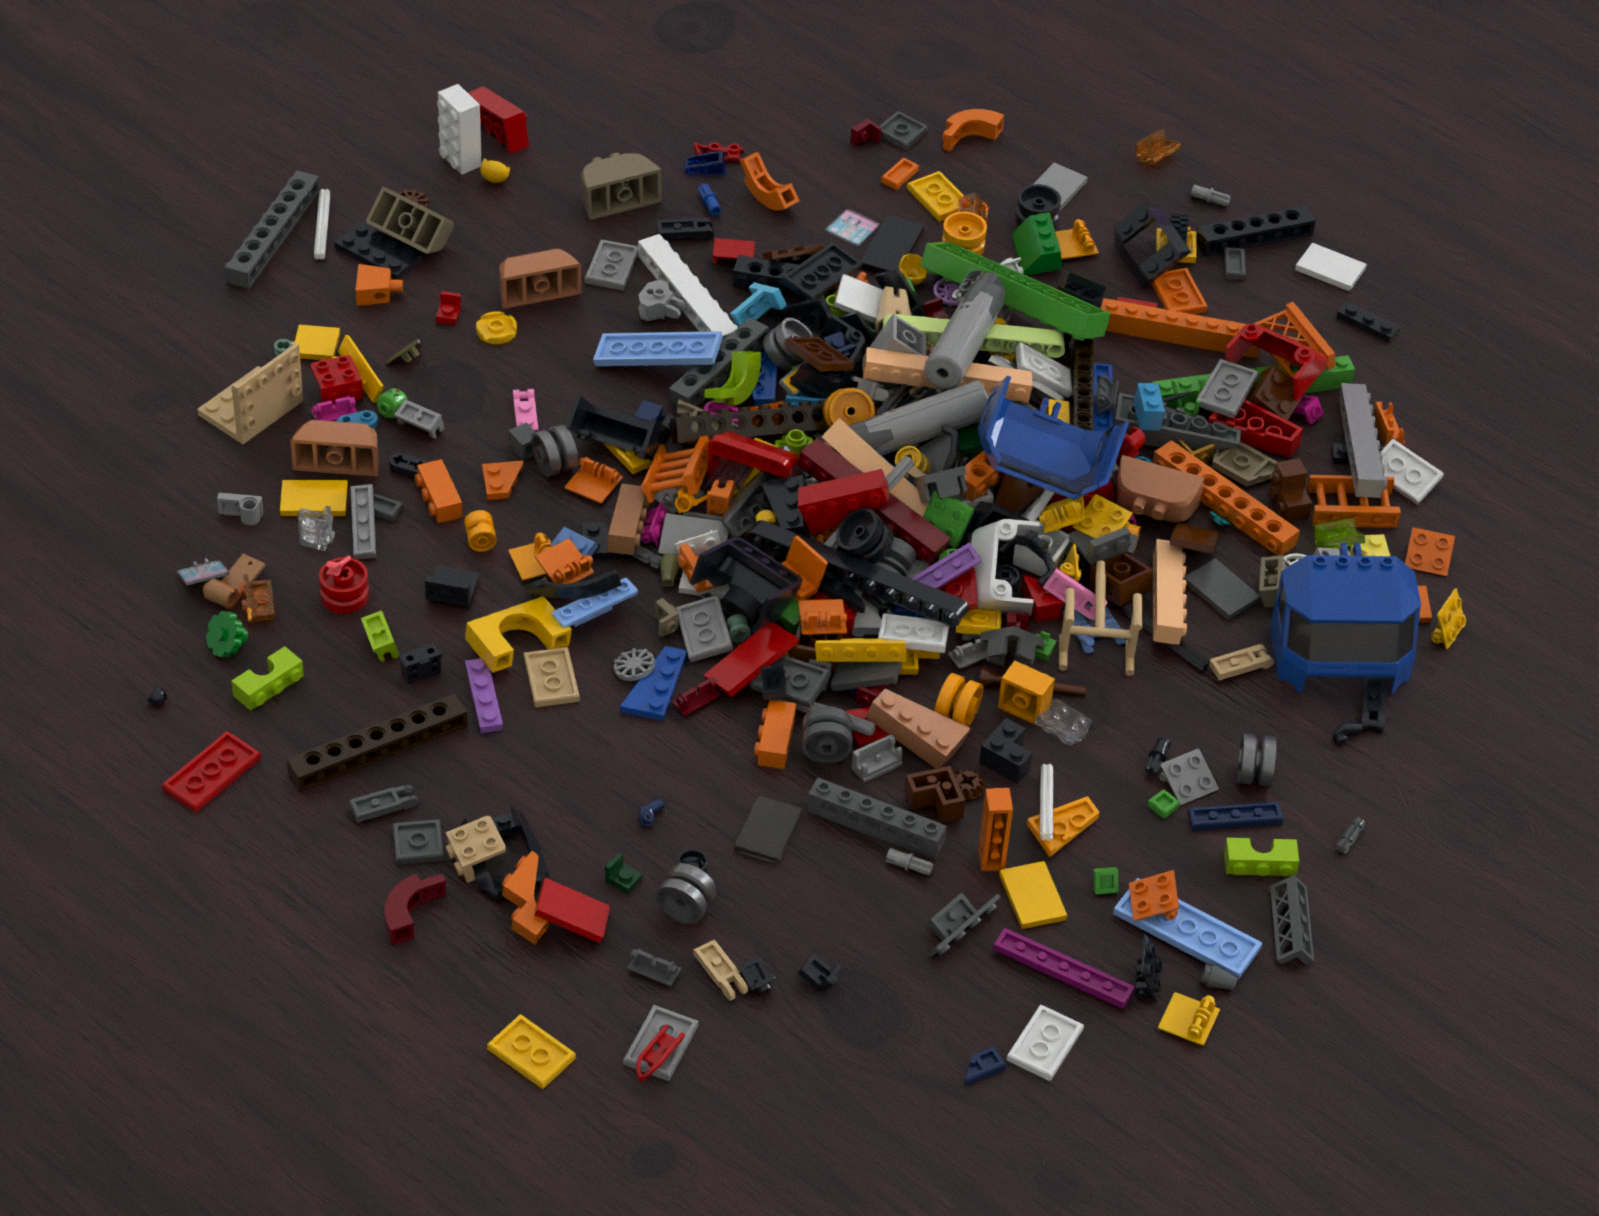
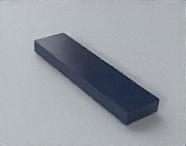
M1279 802L1188 808L1187 812L1192 831L1282 825L1284 820Z

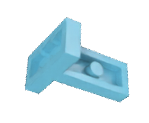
M753 283L749 286L752 295L733 310L730 315L734 323L739 327L749 318L757 320L771 307L782 310L787 304L779 288Z

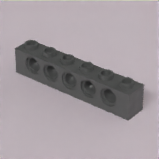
M752 318L747 319L721 342L714 364L695 365L676 383L672 384L669 388L671 404L677 406L680 399L698 407L707 399L705 398V389L718 388L729 379L732 367V352H760L764 348L763 340L769 333V327Z
M817 778L808 793L807 812L936 860L945 843L946 825L826 780Z

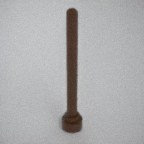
M981 668L979 683L986 687L993 683L1001 684L1003 675L994 674V672L987 668ZM1054 683V692L1085 695L1087 693V689L1083 686Z

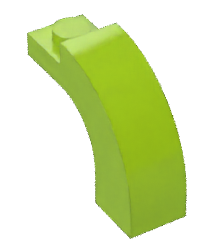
M732 352V367L729 379L721 387L705 389V398H713V402H722L732 406L744 402L752 394L758 382L761 368V352Z

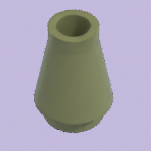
M665 553L659 560L661 584L663 586L671 587L674 585L680 568L677 554Z

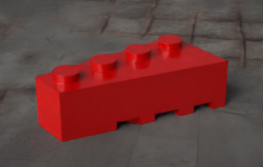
M1246 399L1235 418L1213 412L1209 417L1208 422L1210 423L1216 421L1241 430L1240 441L1250 447L1290 458L1301 445L1303 428Z

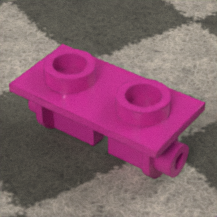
M347 396L335 399V404L333 405L332 401L316 403V406H312L311 412L315 420L336 421L340 416L357 412L354 406L356 405L355 398Z
M662 502L659 503L658 508L654 507L649 510L645 522L646 526H644L643 534H641V541L643 543L654 542L656 547L660 545L665 515L669 513Z

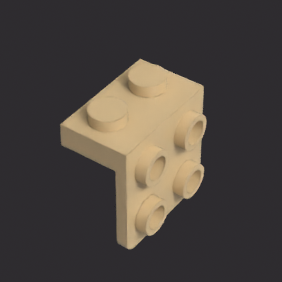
M484 816L446 832L449 845L445 846L450 859L455 858L454 866L458 876L463 875L467 883L476 880L473 865L506 851L505 844L490 816Z

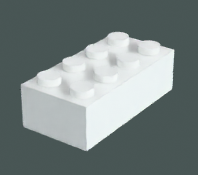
M456 84L438 92L439 153L442 158H445L462 175L481 166L480 104L459 84Z

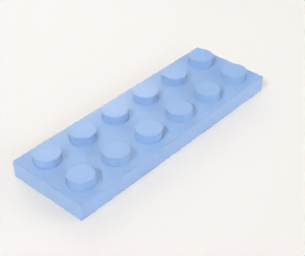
M721 331L603 333L593 362L595 366L605 367L709 365L715 363L723 337Z
M1130 889L1115 906L1114 915L1209 965L1214 964L1233 976H1237L1238 980L1262 947V942L1179 899L1178 914L1174 920H1168L1162 913L1133 921Z

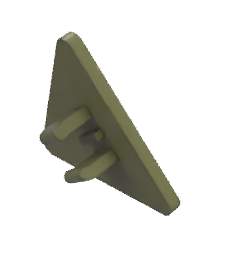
M417 339L385 361L386 364L400 355L406 363L410 362L412 358L408 352H411L414 358L419 356V351L415 345L420 343V340Z

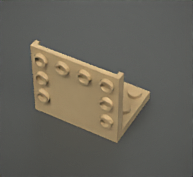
M292 341L290 348L262 368L257 366L197 409L198 415L241 444H245L303 402L299 345Z

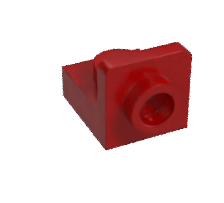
M441 292L436 323L457 324L462 309L461 294Z

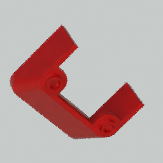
M1257 324L1243 326L1225 347L1226 361L1234 364L1254 345L1302 367L1293 377V400L1296 402L1327 366V357L1324 353Z
M734 432L714 435L708 443L709 482H713L726 459L783 478L801 475V468L798 466L799 457L794 452Z

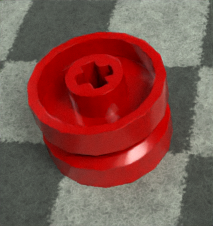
M345 557L335 558L330 561L339 562ZM351 558L341 568L340 575L334 576L326 574L329 567H326L327 563H325L319 572L322 604L330 611L341 614L353 613L362 609L369 599L368 572L365 565L355 558Z

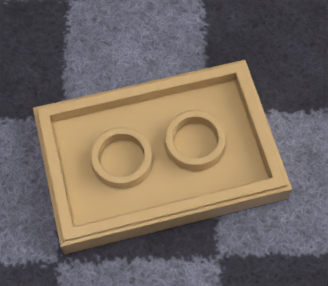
M568 647L523 653L535 708L580 702Z

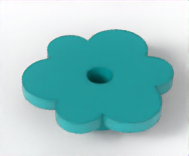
M1209 512L1214 516L1212 520L1219 525L1227 524L1229 526L1231 524L1217 513Z

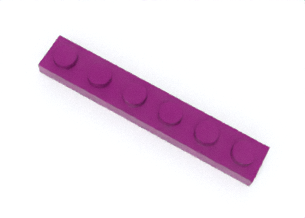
M1007 928L1003 929L994 943V951L1122 1009L1125 1008L1134 993L1135 986Z

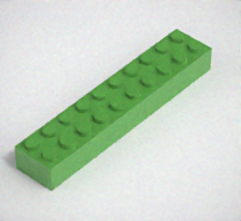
M952 242L926 244L920 266L926 268L928 273L939 274L943 276L944 280L949 282L955 281L959 283V287L965 276L972 271L981 270L983 274H998L1006 292L1004 304L1007 305L1008 309L1013 311L1019 310L1028 318H1037L1043 325L1055 326L1057 331L1070 333L1077 340L1084 341L1086 338L1095 339V337H1103L1105 335L1111 313Z

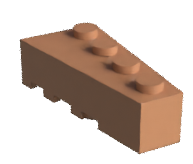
M884 689L872 702L866 715L867 719L889 735L892 734L897 741L935 769L942 768L964 744L971 729L887 689Z

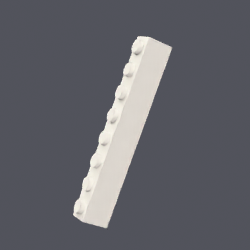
M660 234L638 241V257L657 280L667 282L669 290L673 292L674 297L684 300L687 306L683 312L699 332L721 331L723 341L738 328L729 319L728 314L719 307L718 302L709 295L708 290L700 284L697 276L691 273L688 265L681 261L678 253L672 250L667 240H664Z

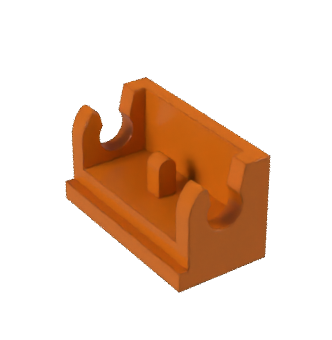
M1376 402L1373 416H1375V426L1383 445H1387L1392 439L1404 445L1405 432L1403 428L1399 429L1393 415V404L1389 402V407L1386 410H1382V402Z
M716 480L712 485L711 491L707 493V514L724 517L734 499V481L728 480L725 488H719V480Z

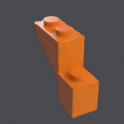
M531 851L527 857H521L516 865V871L513 874L509 873L503 880L502 896L518 906L511 916V919H513L511 929L535 945L549 928L550 922L534 915L537 905L534 898L539 857L535 852Z

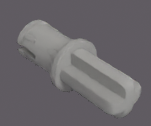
M1194 184L1191 191L1193 192L1191 193L1192 197L1206 200L1207 203L1213 202L1228 206L1231 199L1227 194L1214 191V188L1208 189Z
M890 848L888 851L887 863L903 867L905 871L911 869L926 875L932 873L933 864L914 857V853L907 854Z

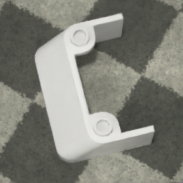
M1002 519L977 528L973 532L971 545L982 561L974 567L977 581L978 608L1001 610V614H1007V611L1026 612L1031 617L1034 599L1011 597V585L1005 580L995 579L998 541H1009L1016 535L1025 537L1031 530L1038 534L1040 522Z

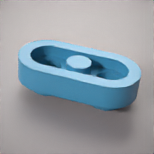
M369 410L343 415L336 420L339 422L365 423L373 429L378 426L377 414Z

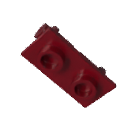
M706 678L696 688L693 687L685 693L678 694V698L671 701V703L683 715L687 716L721 696L715 689L717 681L714 678Z

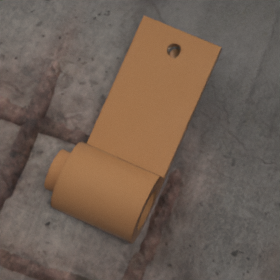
M243 553L228 571V575H225L221 581L211 579L205 583L203 587L205 599L224 608H232L264 569L265 563Z

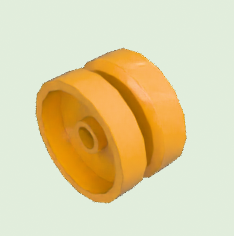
M967 211L950 214L945 218L943 224L942 242H952L982 255L986 243V221L981 216Z
M856 388L838 389L825 400L823 407L824 420L828 427H831L839 418L847 425L856 423L875 415L874 403L863 390ZM848 408L851 409L849 411L851 413L850 415L847 413Z
M951 673L941 688L934 712L970 727L981 703L984 689L983 684L973 680L965 684L963 676Z

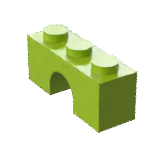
M285 646L267 657L269 674L257 675L249 669L232 680L233 696L250 711L262 705L274 695L279 694L283 689L299 681L304 676L302 660Z
M1226 838L1224 848L1226 874L1296 876L1299 865L1297 840L1273 839L1271 851L1260 853L1252 848L1250 838Z

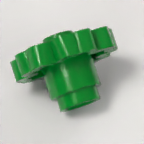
M221 611L219 615H213L208 623L209 632L206 634L207 646L213 649V655L228 658L231 653L236 654L238 648L245 644L248 639V632L242 626V621L237 620L235 613Z

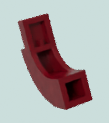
M414 874L398 883L389 893L385 903V927L391 945L414 938V923L410 913L416 906L446 896V880L443 874L430 876L424 880H419L417 874Z

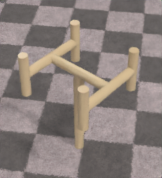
M1102 560L1096 563L1095 627L1073 626L1075 590L1073 588L1066 589L1062 633L1059 635L1058 668L1061 671L1067 670L1070 634L1127 639L1125 641V674L1132 676L1134 675V657L1138 633L1142 629V595L1139 593L1133 595V614L1130 630L1105 628L1106 574L1105 562Z

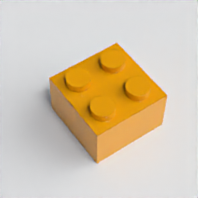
M1014 661L1002 677L998 708L1038 726L1051 708L1055 678Z

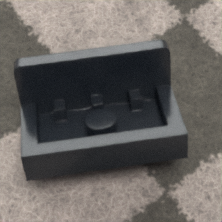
M1070 272L1066 283L1057 287V290L1094 306L1101 304L1106 286L1075 272Z

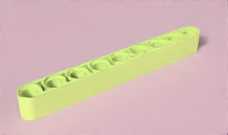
M888 314L883 318V327L893 314ZM895 314L925 333L926 345L930 346L936 345L950 319ZM993 324L979 349L981 351L1016 354L1015 347L1020 342L1047 357L1058 358L1064 355L1065 344L1063 333L1057 330Z

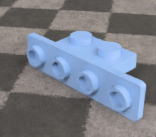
M623 578L620 580L622 586L593 597L578 599L553 611L552 616L563 628L571 625L576 627L612 610L613 605L637 595L638 589L628 578Z

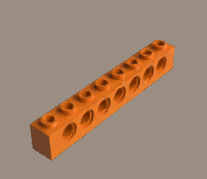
M1169 441L1154 452V464L1205 477L1201 502L1249 535L1253 540L1266 547L1270 552L1280 556L1297 546L1299 529L1174 441Z

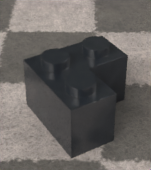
M1005 718L981 745L979 763L1018 784L1030 771L1032 752L1022 747L1025 728Z

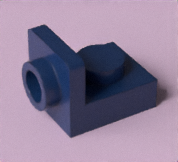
M842 332L823 338L825 342L847 358L851 357L855 345L854 343L848 345Z

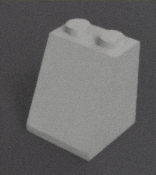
M893 314L869 348L926 356V334ZM865 355L862 358V371ZM880 381L886 387L894 389L899 385Z

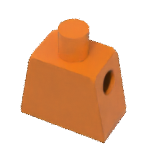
M358 264L356 305L390 302L391 292H403V280H391V270L389 268Z

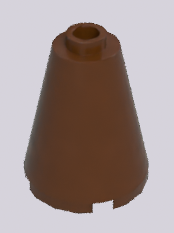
M1007 466L1008 469H1011L1016 472L1018 471V469L1013 466ZM1004 474L994 504L1020 515L1043 492L1044 488Z

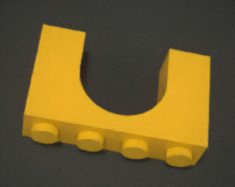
M542 596L467 622L465 640L484 661L490 671L494 673L512 666L514 649L502 636L503 633L510 630H526L535 634L547 649H556L570 645L572 629L570 627L563 628L552 616V612L555 609Z

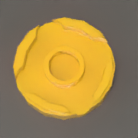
M489 312L482 315L481 319L476 322V333L486 343L503 344L515 337L517 322L513 316L504 315V312Z

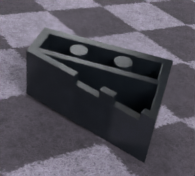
M800 475L761 482L780 527L810 539V531L798 508V488L807 486L804 476Z

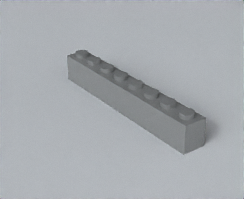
M1341 383L1338 403L1355 496L1381 498L1382 491L1387 488V477H1384L1385 466L1382 464V452H1379L1380 441L1377 440L1378 431L1377 428H1374L1375 416H1372L1371 394L1367 393L1366 384Z

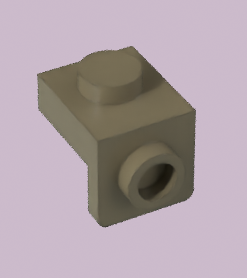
M664 598L657 600L655 603V617L659 620L658 635L664 637L679 628V613Z

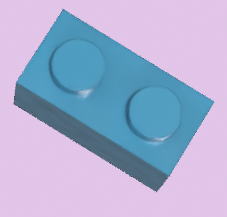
M1138 383L1133 404L1139 429L1160 431L1165 409L1159 384Z

